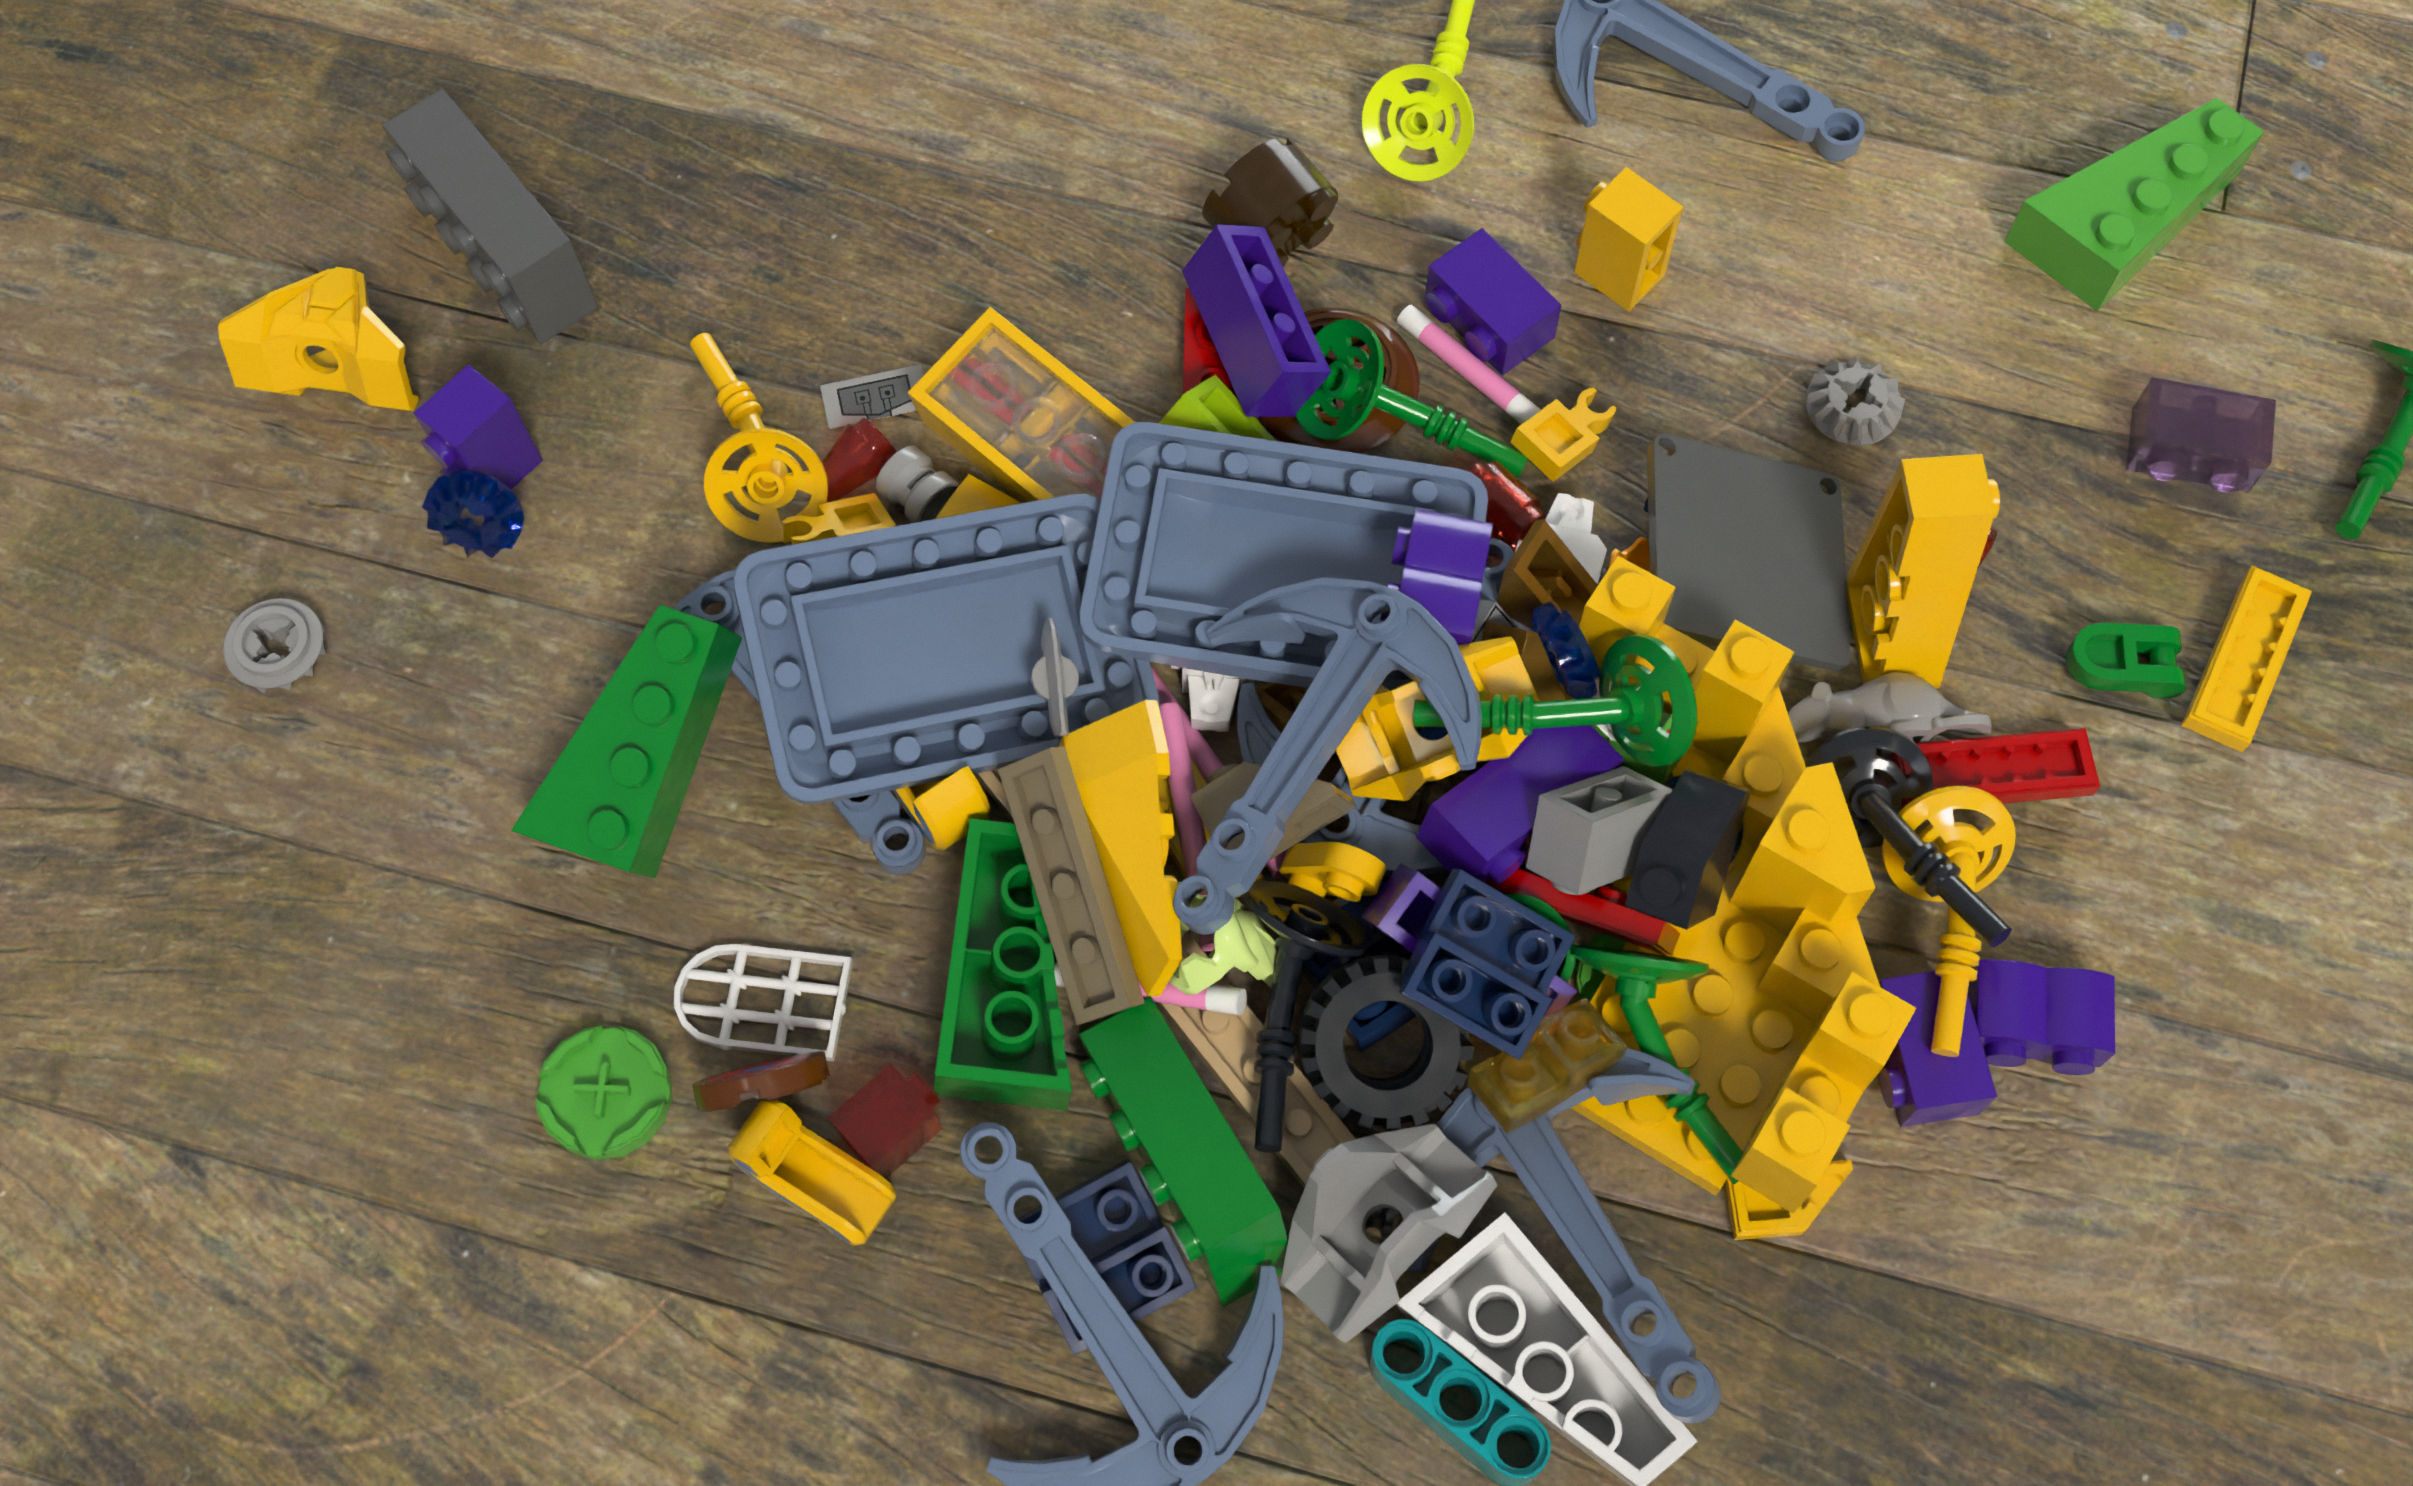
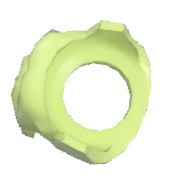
M1198 893L1192 899L1190 908L1201 906L1205 902L1207 895H1200ZM1235 897L1233 915L1227 924L1214 933V948L1210 955L1205 957L1197 953L1191 954L1180 962V966H1178L1169 982L1186 995L1198 994L1219 981L1231 968L1236 967L1244 973L1248 971L1257 980L1262 979L1271 988L1279 947L1255 912L1247 911L1244 905ZM1180 920L1182 937L1189 928Z

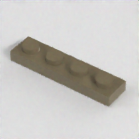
M1065 746L1047 748L998 769L1076 1025L1092 1022L1144 1004L1145 1002Z

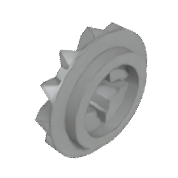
M1855 355L1848 362L1838 363L1832 359L1822 371L1814 373L1806 392L1805 402L1807 413L1820 432L1837 442L1861 446L1876 443L1893 432L1900 421L1905 399L1900 396L1898 391V378L1886 376L1882 372L1880 362L1869 366L1859 363ZM1856 389H1865L1864 403H1859L1856 408L1852 407L1848 414L1845 413L1844 410L1847 405L1845 402L1848 394H1853Z
M283 598L262 601L242 612L230 626L224 640V660L229 671L242 685L252 686L264 694L269 688L276 687L291 691V684L303 675L313 677L314 663L318 657L326 655L323 635L327 632L317 615L301 602ZM265 635L270 640L274 638L278 642L284 641L289 648L290 654L287 657L284 655L280 657L275 653L270 654L261 637Z

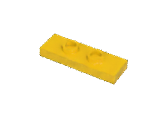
M2251 566L2240 583L2181 726L2241 753L2244 752L2251 744L2311 596V590L2255 566Z

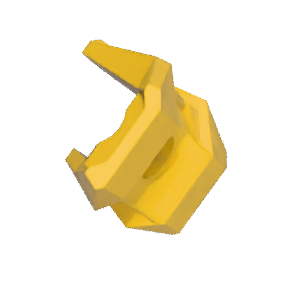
M342 267L326 269L269 292L223 318L218 324L219 340L235 387L301 396L306 388L346 392L356 396L368 406L414 411L419 402L418 396L412 393L404 364L405 345L370 310L365 276L355 269ZM320 346L325 348V350L309 356L306 347Z
M1511 636L1458 645L1479 692L1480 701H1492L1494 694H1501L1504 701H1507L1510 694H1517L1519 701H1522L1525 695H1532L1534 701H1540L1520 657L1517 645ZM1409 681L1391 690L1380 685L1337 747L1336 752L1348 777L1353 796L1408 801L1424 782L1440 780L1461 770L1449 734L1440 739H1427L1416 730L1413 719L1415 700L1426 699L1418 688V683L1415 681ZM1482 728L1477 762L1509 758L1528 735H1524L1522 728L1518 729L1516 735H1509L1507 728H1503L1501 735H1494L1491 728Z

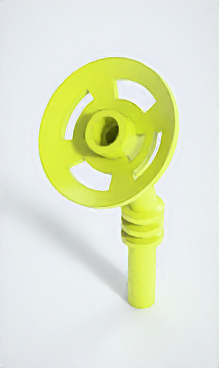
M1452 0L1445 30L1439 33L1436 38V45L1434 46L1430 65L1408 64L1391 70L1374 84L1365 100L1362 112V129L1365 142L1375 160L1384 169L1397 177L1410 181H1429L1439 178L1454 169L1462 161L1470 148L1474 134L1473 109L1466 92L1454 78L1463 72L1469 48V40L1466 34L1475 0ZM1414 78L1430 80L1426 91H1415L1410 94L1402 81ZM1384 99L1392 102L1387 114V125L1391 137L1386 140L1380 125V112ZM1454 103L1458 107L1461 121L1460 133L1456 144L1450 140L1455 128V114L1452 107ZM1400 107L1405 109L1400 120L1401 130L1398 123V114ZM1442 111H1444L1446 120L1445 130L1443 133L1440 130H1438L1443 123ZM1406 146L1417 150H1427L1434 147L1439 161L1418 164L1409 162L1401 158L1400 155Z

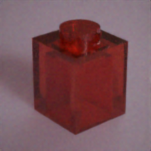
M891 1063L828 1117L839 1137L862 1163L885 1179L942 1130L937 1115L933 1110L941 1103L935 1093L918 1074L914 1072L905 1079Z

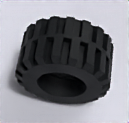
M1382 952V955L1373 956L1366 953L1365 955L1354 957V960L1347 964L1341 965V963H1338L1328 970L1330 974L1321 983L1317 981L1309 992L1311 997L1306 1007L1302 1006L1299 1017L1298 1050L1303 1068L1312 1088L1320 1100L1323 1099L1329 1105L1332 1112L1342 1119L1345 1116L1351 1118L1357 1126L1372 1130V1125L1384 1126L1386 1131L1400 1130L1401 1124L1413 1121L1415 1126L1429 1121L1427 1116L1429 1112L1437 1107L1443 1111L1453 1102L1449 1095L1456 1086L1462 1089L1468 1077V1074L1464 1071L1467 1060H1473L1474 1045L1469 1040V1032L1399 993L1410 959L1390 952ZM1378 1001H1396L1409 1007L1419 1018L1424 1032L1422 1049L1415 1062L1398 1075L1388 1078L1365 1076L1352 1066L1345 1053L1344 1034L1354 1015L1365 1006Z

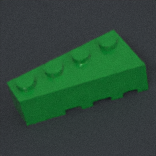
M659 605L511 831L630 873L656 878L742 637L720 624Z
M970 818L935 1070L934 1096L1067 1111L1072 1087L1064 1046L1062 1014L1057 995L1053 948L1020 839L1013 823Z
M1150 996L1144 1000V1004L1124 1010L1080 1033L1079 1036L1088 1059L1079 1063L1078 1066L1095 1099L1099 1100L1107 1095L1115 1110L1114 1113L1108 1116V1119L1117 1138L1127 1153L1136 1148L1145 1165L1138 1170L1148 1192L1158 1207L1166 1203L1176 1221L1170 1224L1179 1246L1189 1262L1197 1259L1222 1307H1225L1255 1290L1260 1266H1275L1277 1277L1282 1275L1288 1238L1279 1206Z

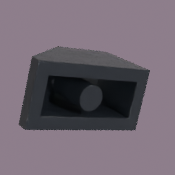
M1691 768L1685 769L1641 844L1624 906L1686 930L1714 916L1751 790Z

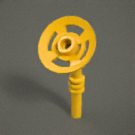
M701 333L692 339L690 347L718 392L716 401L719 407L722 408L730 425L734 429H740L741 431L724 440L714 450L707 463L704 474V492L707 503L716 518L735 534L758 542H782V520L779 508L788 504L794 498L798 489L810 494L811 498L804 509L795 516L816 517L818 504L826 503L828 479L826 471L816 453L802 440L780 430L765 428L761 420L763 409L757 402L755 395L751 392L749 385L737 379L711 334ZM776 444L787 447L795 452L805 462L809 471H803L798 461L788 452L775 447ZM747 445L751 455L742 461L738 471L722 470L730 455ZM786 465L791 469L792 472L788 473ZM744 486H747L748 493L744 490ZM732 491L742 506L754 513L760 514L759 519H751L736 510L728 501L725 493Z
M1949 786L1935 789L1912 800L1899 812L1900 816L1913 830L1925 820H1929L1931 824L1919 834V837L1925 843L1934 842L1940 848L1939 853L1944 852L1950 858V863H1955L1961 869L1959 877L1975 893L1988 886L2002 873L2013 854L2016 832L2012 817L2000 800L1984 790L1968 786ZM1953 809L1978 811L1993 821L1980 832L1971 824L1954 822ZM1884 838L1882 845L1883 862L1894 884L1906 894L1917 899L1945 902L1939 895L1935 897L1928 895L1925 892V886L1918 885L1912 879L1914 876H1910L1904 871L1906 862ZM1999 845L1996 857L1994 858L1991 865L1986 869L1989 862L1991 861L1993 855V848ZM1948 905V934L1941 935L1939 945L1945 949L1938 950L1937 959L1942 963L1937 964L1935 974L1941 977L1931 1052L1946 1057H1957L1960 1051L1969 982L1977 980L1978 971L1972 967L1979 965L1980 956L1975 953L1981 951L1982 942L1975 938V931Z

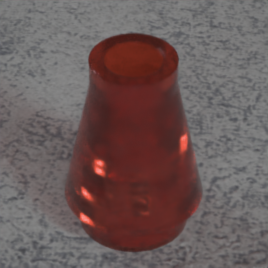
M862 418L854 427L847 424L822 461L828 479L826 502L839 500L878 476L886 462L897 452L884 435L865 418Z

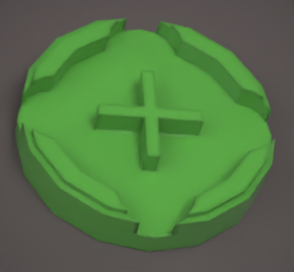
M603 1026L585 1028L561 1041L544 1061L538 1077L541 1082L538 1087V1097L536 1096V1112L547 1133L573 1155L594 1160L624 1157L647 1144L665 1123L673 1099L671 1072L657 1047L636 1030L620 1027L621 1029L614 1027L604 1029Z

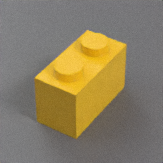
M1627 167L1609 184L1605 181L1600 182L1591 191L1583 205V212L1586 213L1584 227L1576 240L1579 252L1574 273L1630 312L1665 276L1683 206Z

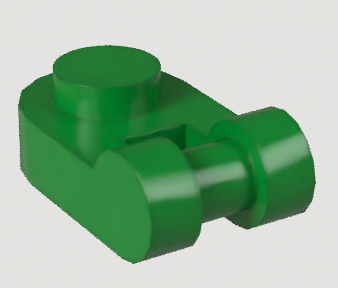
M2123 623L2090 624L2079 631L2067 649L2066 664L2069 672L2077 682L2087 688L2103 691L2145 692L2148 696L2159 699L2176 697L2183 694L2186 690L2184 670L2177 667L2176 655L2182 650L2180 631L2176 627ZM2137 652L2148 657L2150 665L2138 664Z

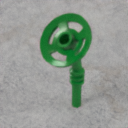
M1341 319L1328 324L1315 335L1324 358L1332 349L1336 359L1329 365L1331 374L1296 414L1300 426L1309 435L1327 441L1346 437L1365 421L1373 407L1422 429L1423 437L1427 439L1434 435L1435 443L1439 445L1446 441L1447 449L1450 451L1458 447L1517 478L1520 476L1528 460L1521 452L1468 426L1469 419L1464 416L1460 420H1456V412L1452 410L1444 414V406L1440 404L1435 408L1430 407L1382 384L1384 375L1383 350L1379 338L1368 325L1353 319ZM1351 338H1359L1364 341L1370 349L1371 356L1365 350L1352 346ZM1353 357H1357L1362 362V369L1354 366ZM1332 400L1344 401L1343 408L1338 409ZM1321 406L1327 415L1337 418L1336 426H1329L1324 423L1319 417L1316 408Z
M2371 339L2369 347L2380 358L2385 359L2390 366L2405 374L2400 387L2405 388L2406 391L2380 444L2370 448L2356 473L2358 485L2336 524L2337 533L2347 539H2356L2361 535L2381 495L2391 491L2395 485V481L2405 466L2403 453L2413 435V351Z
M1633 634L1623 637L1608 649L1602 661L1599 675L1600 698L1534 701L1532 695H1525L1523 700L1519 701L1517 694H1510L1507 701H1504L1501 694H1494L1492 701H1480L1482 728H1491L1494 735H1501L1503 728H1507L1509 735H1516L1519 728H1522L1524 735H1532L1533 730L1539 728L1607 724L1612 735L1627 754L1642 764L1654 767L1674 763L1688 751L1696 732L1697 705L1691 680L1680 659L1665 643L1646 634ZM1626 654H1634L1644 658L1654 667L1653 671L1638 663L1626 664ZM1628 675L1635 677L1640 682L1629 685ZM1610 677H1611L1613 683H1612V686H1611V690H1610V692H1609V684H1610ZM1666 691L1669 693L1672 706L1670 733L1659 727L1664 709L1662 693ZM1415 700L1413 710L1415 727H1445L1443 721L1427 700ZM1637 725L1641 732L1634 730L1631 726ZM1633 742L1640 744L1649 743L1654 751L1642 749Z
M1571 945V954L1582 963L1592 966L1603 974L1616 979L1614 993L1621 994L1619 1005L1640 1051L1672 1065L1689 1076L1691 1072L1687 1067L1679 1069L1651 1009L1648 998H1655L1657 985L1667 984L1681 979L1689 980L1708 973L1709 964L1644 952L1587 945ZM1694 1080L1696 1084L1691 1095L1663 1094L1667 1097L1663 1103L1666 1109H1676L1673 1115L1676 1122L1685 1121L1732 1184L1739 1182L1731 1177V1174L1741 1159L1743 1151L1707 1106V1102L1710 1099L1706 1092L1697 1093L1700 1087L1698 1081Z

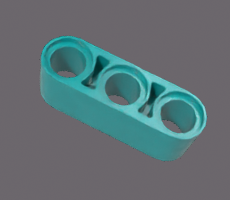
M1398 1319L1387 1323L1378 1331L1373 1341L1369 1367L1373 1379L1386 1393L1494 1482L1502 1486H1525L1541 1473L1551 1455V1440L1547 1429L1534 1415L1423 1325L1413 1320ZM1397 1341L1407 1342L1418 1350L1422 1360L1421 1367L1409 1374L1397 1373L1391 1370L1385 1363L1383 1350L1390 1343ZM1453 1386L1468 1390L1475 1398L1477 1414L1465 1421H1458L1448 1417L1441 1408L1439 1402L1440 1393ZM1506 1433H1518L1524 1436L1531 1443L1534 1452L1532 1464L1522 1469L1512 1468L1505 1464L1497 1451V1439Z

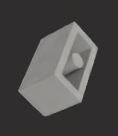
M1622 766L1541 794L1539 796L1526 868L1550 880L1551 885L1555 889L1572 895H1583L1603 885L1631 876L1634 873L1641 844L1671 794L1672 789Z

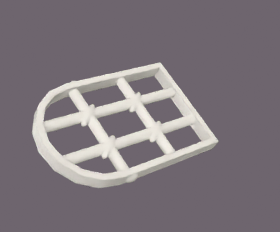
M747 943L715 945L696 954L682 968L674 986V1009L683 1028L697 1041L725 1051L733 1049L783 1056L825 1051L826 1060L834 1061L842 1018L846 1012L845 1002L853 960L851 957L759 947ZM737 954L734 969H727V973L698 969L704 962L719 955ZM747 955L791 960L788 977L782 975V979L743 975ZM801 962L843 966L840 985L798 981ZM695 979L729 983L730 988L726 1004L720 1003V1007L683 1003V991L688 980ZM747 986L785 990L781 1011L776 1009L775 1013L736 1009L740 988L745 990ZM801 992L837 996L833 1020L792 1016L794 996H801ZM685 1014L723 1018L719 1038L699 1032L688 1022ZM739 1020L778 1024L775 1043L767 1044L730 1039L733 1022L739 1024ZM795 1026L829 1030L830 1037L827 1051L785 1046L788 1029L794 1030Z

